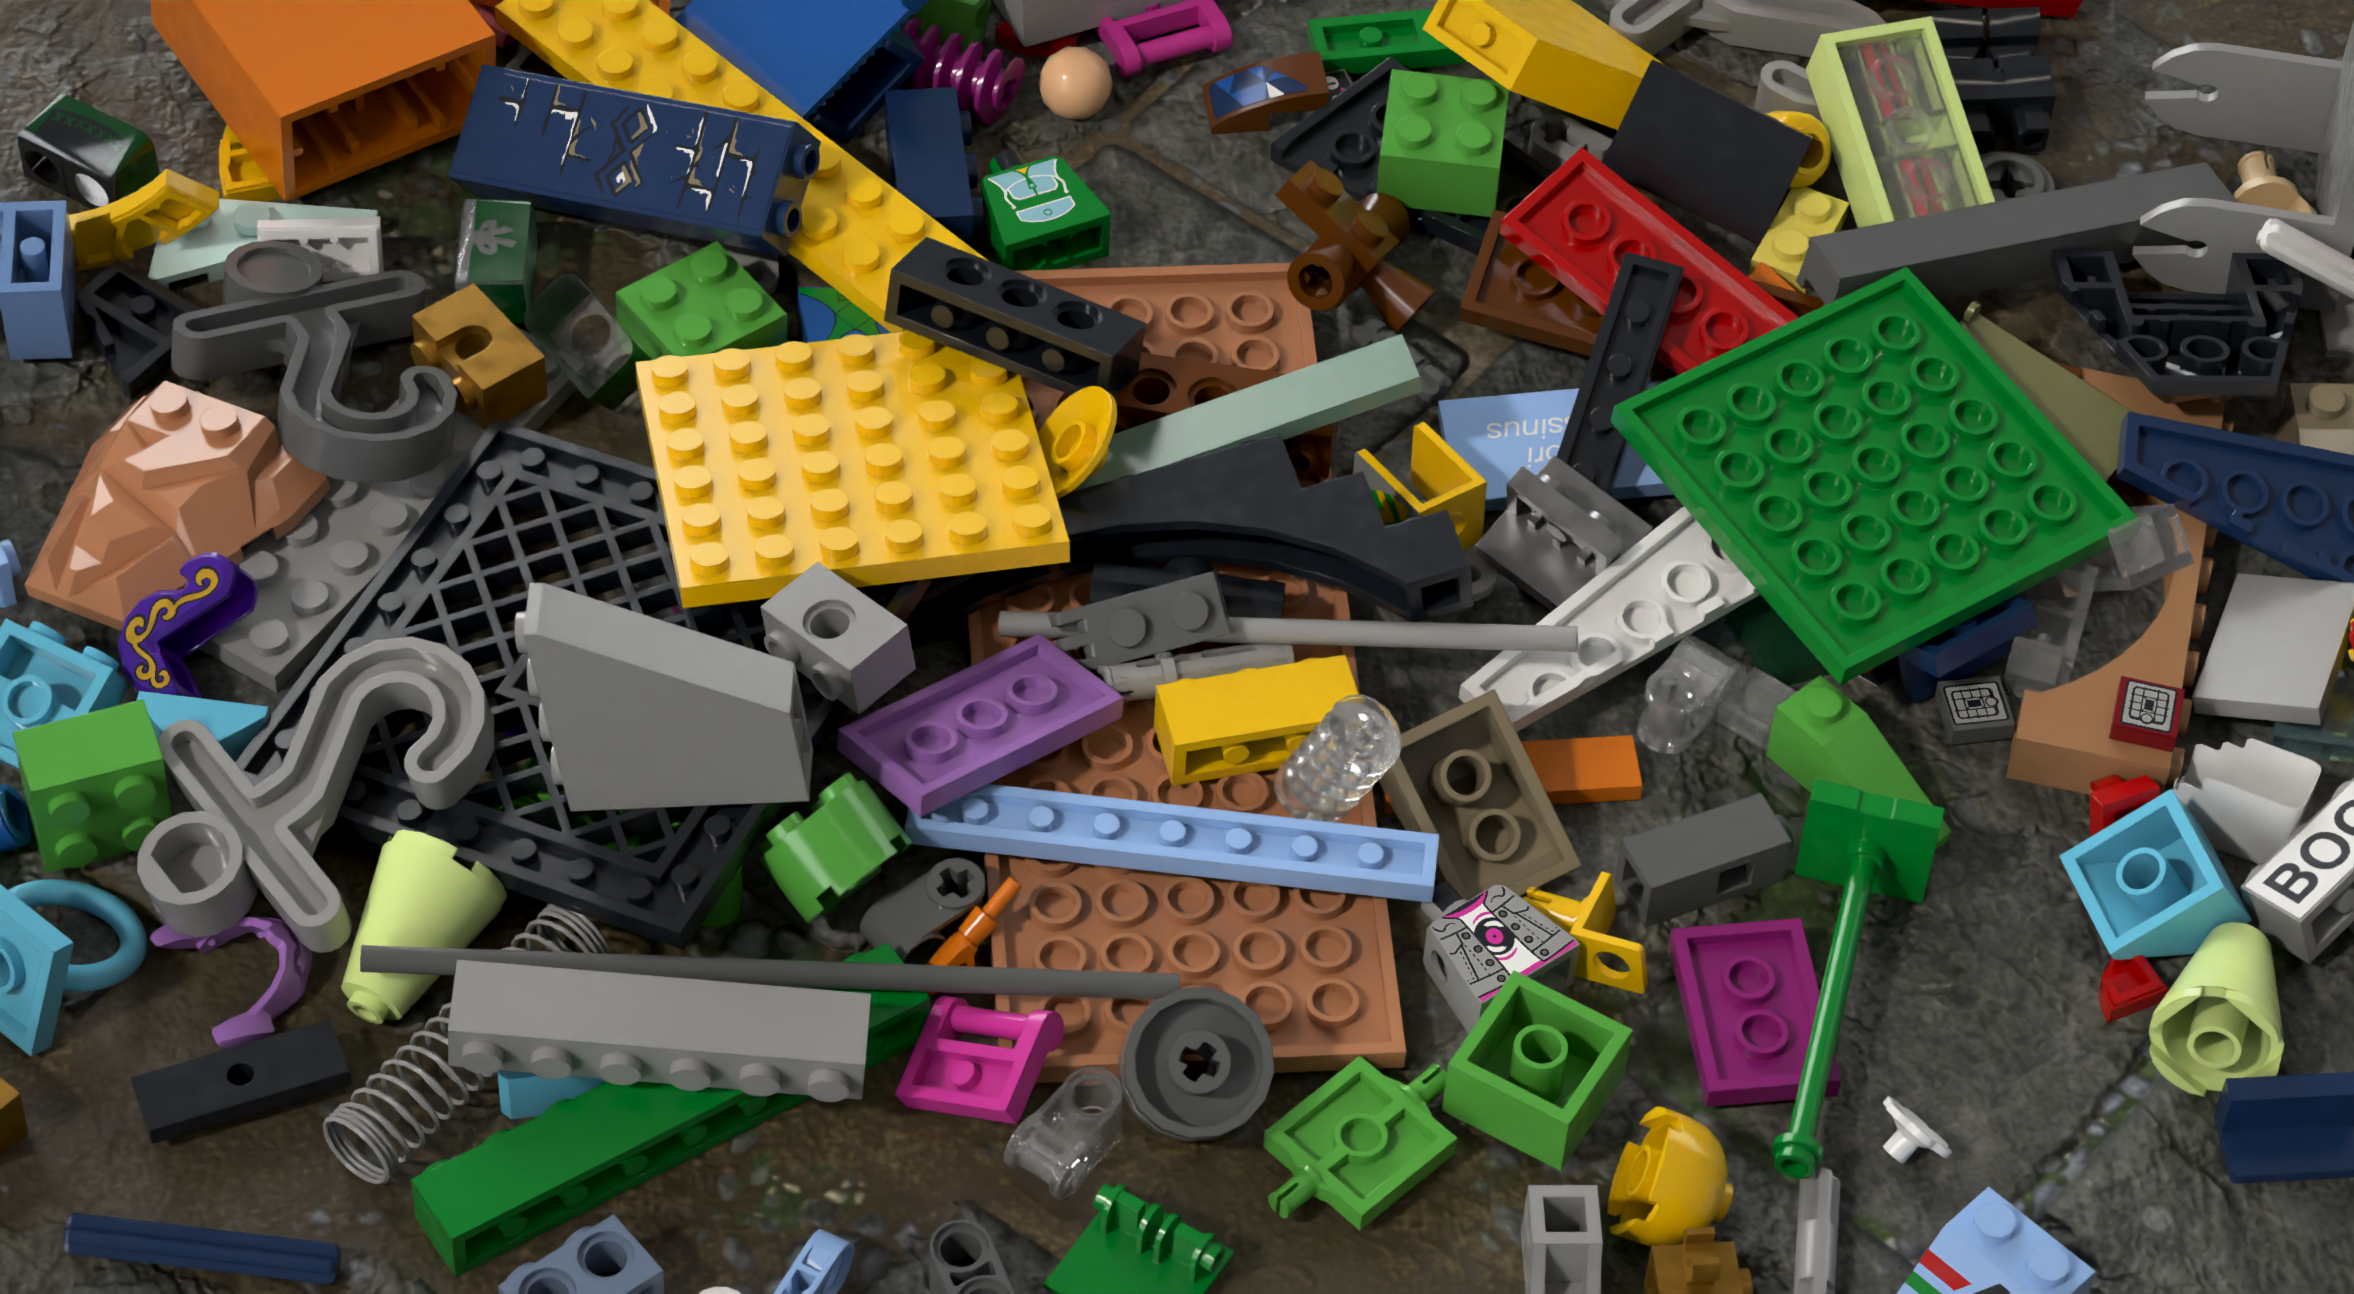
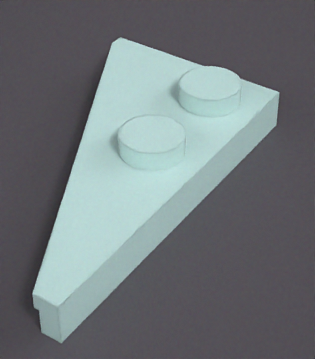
M219 199V208L200 225L166 245H163L160 241L156 242L148 278L168 290V283L200 274H206L210 283L224 279V265L227 255L237 247L251 242H258V220L378 217V210Z

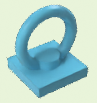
M43 879L26 882L9 890L0 884V1032L30 1056L50 1048L63 991L87 992L109 988L130 977L140 967L146 955L147 935L136 913L115 895L82 882L63 879ZM66 906L89 912L104 920L116 931L120 940V947L112 957L93 964L72 965L70 964L74 942L32 908Z

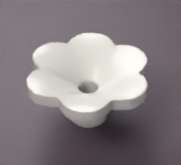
M1887 1096L1883 1104L1892 1115L1897 1130L1883 1145V1148L1901 1164H1904L1918 1147L1931 1149L1947 1159L1952 1153L1948 1148L1949 1145L1911 1110L1903 1107L1892 1097Z

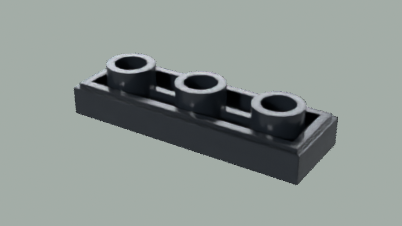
M330 1019L131 1077L133 1092L152 1144L351 1085L350 1070Z

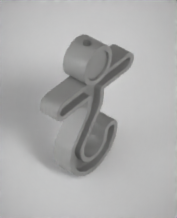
M1622 0L1612 8L1608 26L1652 56L1694 27H1697L1728 45L1811 57L1821 34L1887 23L1875 11L1854 0ZM1784 60L1772 61L1762 68L1754 104L1755 109L1765 114L1777 110L1811 114L1822 122L1806 69L1793 62Z
M416 637L375 640L343 655L317 680L282 766L257 786H253L210 731L200 722L181 720L169 725L162 732L158 740L163 761L174 784L196 811L179 813L159 823L146 836L138 852L137 873L160 920L174 932L192 937L216 935L235 926L249 912L256 898L258 888L308 949L323 953L340 948L350 936L352 921L337 888L312 858L319 839L335 822L371 728L382 717L394 711L415 709L426 712L432 717L427 732L408 749L404 758V768L414 793L422 805L435 810L447 809L455 805L481 780L494 751V716L485 692L470 663L446 645Z

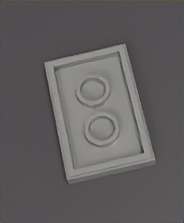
M2237 573L2192 695L2194 713L2321 725L2350 641L2348 634L2349 621L2354 618V583Z

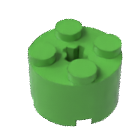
M850 772L840 777L819 794L818 797L820 799L809 808L812 812L811 816L804 820L798 811L794 812L774 827L766 835L767 839L757 847L763 854L759 860L760 864L808 925L814 922L821 912L825 915L882 871L880 865L893 855L897 859L913 844V841L866 781L863 779L857 782Z

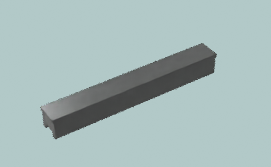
M2201 162L1813 236L1809 239V248L1796 282L1801 289L1813 287L1824 302L1823 306L1907 267L1937 300L2055 277L2051 264L2053 250L2113 251L2117 264L2136 261L2132 255L2133 246L2187 245L2193 249L2205 247L2207 245L2201 241L2193 240L2188 242L2141 226L2140 217L2161 204L2182 198H2210L2237 202V200L2207 162Z

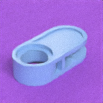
M823 1229L817 1230L807 1241L773 1294H837L851 1268L855 1251L854 1244Z

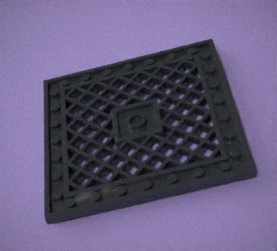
M494 419L235 763L253 786H257L273 775L283 764L317 680L343 655L375 640L416 637L435 643L447 641L448 647L470 663L472 668L501 659L504 666L503 669L477 676L487 699L496 697L498 706L491 708L494 716V732L524 723L527 733L494 743V751L485 771H491L493 780L475 785L455 805L447 809L435 810L422 805L414 793L406 771L402 772L399 762L404 761L408 749L427 732L432 717L426 712L415 709L397 710L382 717L371 728L369 735L379 733L382 742L363 748L331 828L380 845H384L390 836L393 838L396 831L403 829L430 835L458 848L452 860L470 871L476 861L480 862L499 879L506 889L685 950L784 802L639 808L617 815L615 809L604 810L607 819L571 829L568 819L596 810L570 811L566 794L560 796L557 789L558 785H554L551 775V762L548 763L545 754L551 751L552 741L543 742L540 729L537 730L534 721L539 723L541 700L540 697L531 698L527 685L529 655L528 653H523L514 665L511 656L520 654L516 647L515 630L503 633L500 624L513 621L517 612L526 611L529 584L534 583V579L567 570L569 578L549 585L587 597L622 588L624 596L606 601V603L643 615L677 605L680 614L661 620L700 633L733 623L736 632L718 638L758 651L766 648L764 644V637L766 636L764 623L747 628L744 619L762 614L760 606L771 598L708 605L694 610L683 608L671 548H667L665 542L669 543L655 469ZM555 507L565 509V511L557 513ZM545 509L546 517L516 526L513 525L511 518ZM502 522L504 529L494 532L498 525ZM610 524L621 528L612 530ZM599 526L601 534L568 543L566 535ZM556 539L558 547L525 557L522 549ZM654 544L655 552L623 561L622 552ZM513 553L515 559L513 561L484 570L480 568L479 562ZM610 556L613 565L579 574L577 566ZM469 566L471 574L461 576ZM663 574L667 578V583L638 592L634 591L632 585ZM934 578L857 587L856 589L905 623ZM521 583L524 584L525 592L492 601L489 594ZM480 596L482 605L448 615L446 606ZM436 610L438 618L428 621ZM491 628L492 637L459 647L456 638ZM796 669L813 747V760L848 706L837 698L833 701L825 698L815 688L812 681ZM424 719L427 728L391 739L388 729ZM535 756L538 766L503 777L501 766ZM390 765L392 774L378 770V768ZM547 790L549 800L514 810L511 800ZM501 803L504 812L490 807ZM685 820L677 833L674 834L671 824ZM558 823L561 832L545 826ZM661 828L663 839L629 849L626 838ZM615 842L618 851L604 847V845Z

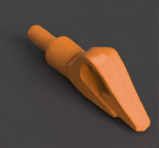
M1009 876L983 908L977 905L958 928L959 931L949 937L938 948L926 965L975 966L974 955L978 946L999 925L995 918L1022 886ZM926 992V993L930 996V995H933V994H936V993H939V992Z

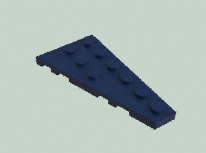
M2128 412L2123 418L2120 429L2116 478L2314 580L2354 583V455L2134 412Z

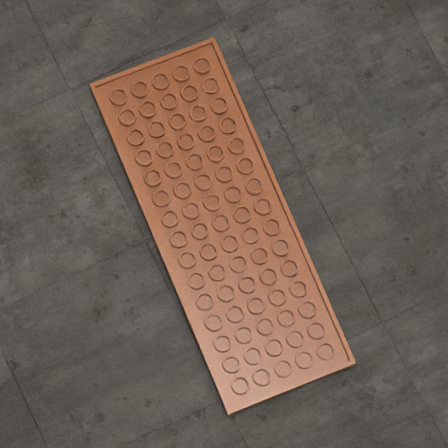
M1291 263L1015 271L1145 322L1146 329L1142 353L1285 374L1317 364L1311 309L1300 304L1294 298L1288 286L1287 273ZM1021 376L1038 433L1051 413L1070 395ZM1331 467L1329 478L1297 475L1301 488L1331 479ZM1167 563L1137 565L1164 568ZM1211 563L1218 571V575L1286 583L1282 618L1351 620L1347 591L1341 588L1273 569ZM1093 572L1053 580L990 603L966 616L970 666L1031 638L1000 637L998 628L1000 611L1062 612L1088 605ZM1046 638V639L1049 640L1051 643H1053V644L1056 646L1055 640H1058V639H1061V638ZM1198 642L1168 651H1170L1171 655L1188 654L1254 643ZM1291 644L1295 663L1307 658H1327L1346 655L1360 696L1354 646ZM1083 646L1063 651L1073 659H1086ZM1152 654V655L1145 656V657L1133 659V660H1130V661L1122 662V663H1129V662L1140 661V660H1143V659H1150V658H1153V654ZM1098 669L1090 671L1096 677L1099 676ZM1155 698L1123 703L1121 719L989 783L1377 827L1369 760L1365 754L1367 752L1365 728L1361 755L1172 786L1154 729ZM984 852L987 902L1009 876L1022 886L995 918L999 925L990 934L992 967L1180 974V989L1210 987L1234 995L1260 1017L1272 1041L1274 1073L1342 1070L1359 1056H1362L1376 1069L1404 1068L1406 1046L1387 898ZM994 994L995 1010L1029 1015L1032 1011L1041 1009L1055 1011L1063 1019L1064 1035L1062 1042L1054 1052H1048L1035 1083L1118 1080V1056L1126 1032L1150 1004L1156 1001ZM997 1038L998 1047L1014 1049L1017 1040ZM1189 1054L1182 1059V1063L1188 1065L1183 1071L1186 1077L1205 1074L1206 1063L1201 1056Z

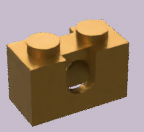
M474 283L412 315L414 343L410 346V352L416 366H433L445 371L457 391L456 410L463 415L468 413L485 431L494 419L505 422L548 399L545 356Z

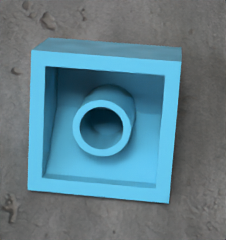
M2172 789L2059 856L2101 939L2114 960L2133 959V957L2139 955L2149 958L2195 954L2215 927L2229 922L2247 924L2252 921L2201 824Z

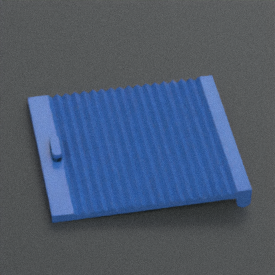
M693 0L674 20L808 122L809 115L816 114L817 108L825 105L827 98L833 97L834 90L841 89L842 82L849 81L850 74L858 72L859 65L866 64L867 57L874 56L875 49L883 47V41L891 39L892 32L899 31L900 24L908 22V16L916 14L928 0Z

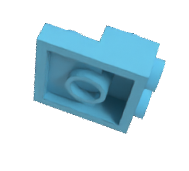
M5 618L0 627V764L20 773L12 732L118 706L130 686L117 673L121 665L107 654L90 646H86L81 654L64 646L67 639L42 623L32 621L29 628H25Z

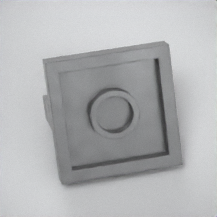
M1553 455L1537 475H1534L1522 466L1506 484L1507 509L1475 545V555L1546 608L1553 611L1652 532L1653 527Z

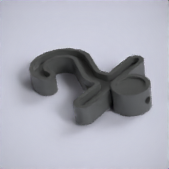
M273 240L251 242L237 247L227 255L224 265L222 305L187 312L174 319L171 367L173 372L182 378L196 381L208 380L283 363L286 365L287 370L279 390L277 433L285 451L308 469L339 480L371 484L402 481L433 470L451 452L455 432L457 391L449 375L442 369L425 365L406 369L401 374L399 406L385 412H360L344 407L339 403L349 376L350 358L354 348L413 336L412 315L424 310L426 282L417 273L406 270H391L323 284L324 267L319 257L308 249L293 243Z

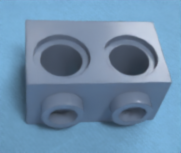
M613 1214L595 1226H586L575 1231L565 1241L563 1246L536 1263L528 1262L516 1268L507 1277L506 1281L498 1286V1293L664 1294L663 1269ZM604 1272L617 1273L616 1275L609 1277L597 1276L598 1274Z

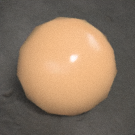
M1065 47L1049 56L1042 68L1038 81L1043 103L1053 113L1065 119L1085 120L1101 111L1111 94L1113 86L1108 64L1096 52L1086 47Z

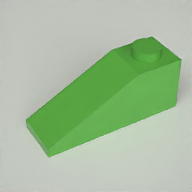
M1821 675L1775 707L1766 756L1810 793L1814 779L1862 789L1865 792L1882 796L1898 797L1932 805L1868 714ZM1943 819L1936 849L1950 840L1952 832Z

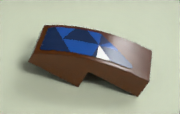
M1320 51L1288 55L1257 62L1219 76L1204 84L1202 89L1211 135L1269 130L1270 114L1318 110L1329 102V88Z

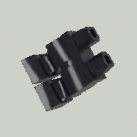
M2040 7L1988 9L1984 26L1982 9L1930 11L1929 16L1933 18L1978 153L1985 154L1993 149L1995 138L2003 136H2013L2015 146L2021 152H2042L2046 148L2050 133V120L2057 95L2051 79L2048 56H2035L2041 29Z

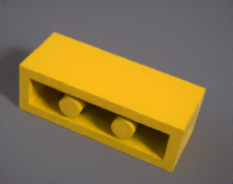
M1346 655L1327 658H1307L1296 663L1259 669L1246 668L1235 673L1198 679L1184 678L1173 683L1156 685L1154 729L1172 786L1361 755L1365 711Z

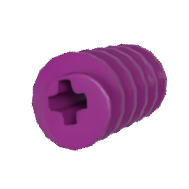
M914 17L906 23L903 28L926 60L901 85L899 90L956 87L959 111L969 110L970 116L975 114L979 122L988 125L996 122L1007 111L1020 88L1024 76L1025 63L1023 59L1015 57L1007 69L1004 70V51L994 49L984 62L982 61L983 43L973 41L965 53H961L963 46L961 34L953 32L944 45H941L943 34L941 26L932 24L924 36L921 37V18Z

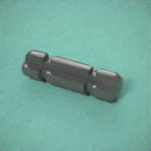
M1373 313L1365 314L1352 330L1353 339L1362 347L1397 336L1390 325ZM1405 339L1424 390L1416 395L1431 405H1437L1451 390V378L1438 367L1435 368L1428 358Z

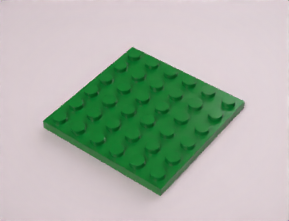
M1907 267L1615 405L1610 421L1839 685L2133 536L2140 520Z

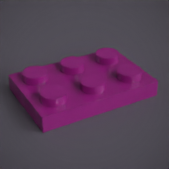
M1801 918L1671 928L1668 945L1705 1106L1795 1100L1820 996ZM1835 1053L1824 1097L1838 1096L1841 1077Z

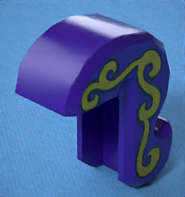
M214 552L198 554L183 564L180 569V575L187 579L185 588L182 590H159L146 596L135 605L124 619L118 647L123 671L137 690L202 698L197 684L183 659L254 612L258 598L257 582L253 576L229 559Z

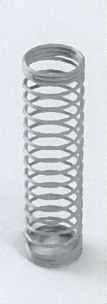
M548 904L542 912H539L536 920L529 922L525 933L515 935L510 947L501 949L535 951L531 939L543 943L549 952H574L556 932L555 929L573 940L584 953L610 954V947L595 923L587 916L553 904ZM550 916L558 918L571 926L585 940L591 950L569 929L551 921ZM535 926H537L538 935L530 934ZM526 939L528 950L516 947L520 940ZM451 1003L442 1006L439 1016L428 1019L424 1026L425 1030L413 1034L410 1039V1045L399 1047L395 1054V1059L384 1061L380 1068L381 1073L370 1075L366 1081V1088L354 1090L351 1102L340 1104L323 1122L324 1137L332 1152L342 1164L364 1181L377 1185L387 1184L389 1179H392L400 1169L399 1163L409 1162L411 1158L409 1147L423 1148L426 1143L424 1133L438 1134L440 1130L439 1118L443 1120L453 1119L455 1115L453 1104L467 1105L470 1100L468 1090L482 1091L484 1087L483 1076L496 1077L499 1072L490 1074L475 1073L479 1083L477 1086H473L463 1081L453 1067L448 1066V1063L439 1056L430 1037L448 1045V1030L445 1023H449V1018L444 1017L448 1009H451ZM440 1022L443 1035L430 1032L434 1023ZM425 1036L429 1050L424 1047L415 1046L418 1038ZM411 1050L414 1064L400 1060L404 1052ZM416 1051L437 1062L449 1078L460 1086L464 1095L463 1100L451 1097L437 1080L425 1071ZM396 1064V1070L400 1079L386 1074L389 1066ZM401 1066H405L421 1075L426 1083L445 1100L449 1113L443 1114L436 1111L411 1086ZM381 1079L385 1093L371 1089L374 1080ZM387 1080L403 1087L430 1114L435 1125L433 1129L421 1125L397 1101L390 1090ZM366 1093L371 1108L356 1103L359 1095ZM372 1094L394 1106L400 1115L414 1127L419 1135V1143H414L402 1136L394 1125L382 1115L376 1106ZM357 1109L377 1119L399 1141L404 1149V1158L398 1156L392 1142L384 1132L369 1118L358 1112ZM343 1125L357 1133L372 1148L384 1169L368 1161L357 1150L346 1134Z

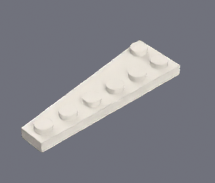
M1683 506L1536 624L1578 626L1577 652L1503 650L1461 684L1458 698L1466 703L1495 689L1515 731L1518 732L1761 594Z

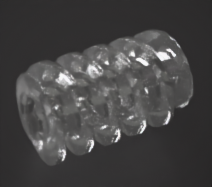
M1362 694L1348 695L1336 702L1332 710L1325 714L1320 724L1312 729L1310 735L1303 739L1299 747L1290 754L1288 760L1281 764L1275 775L1274 790L1279 803L1291 816L1298 819L1334 823L1344 819L1351 809L1361 801L1362 797L1372 789L1373 785L1383 777L1385 772L1394 765L1401 753L1402 736L1398 723L1390 711L1376 699Z

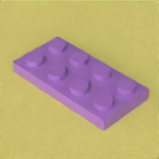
M1039 633L839 728L837 750L921 817L1121 719L1124 697Z

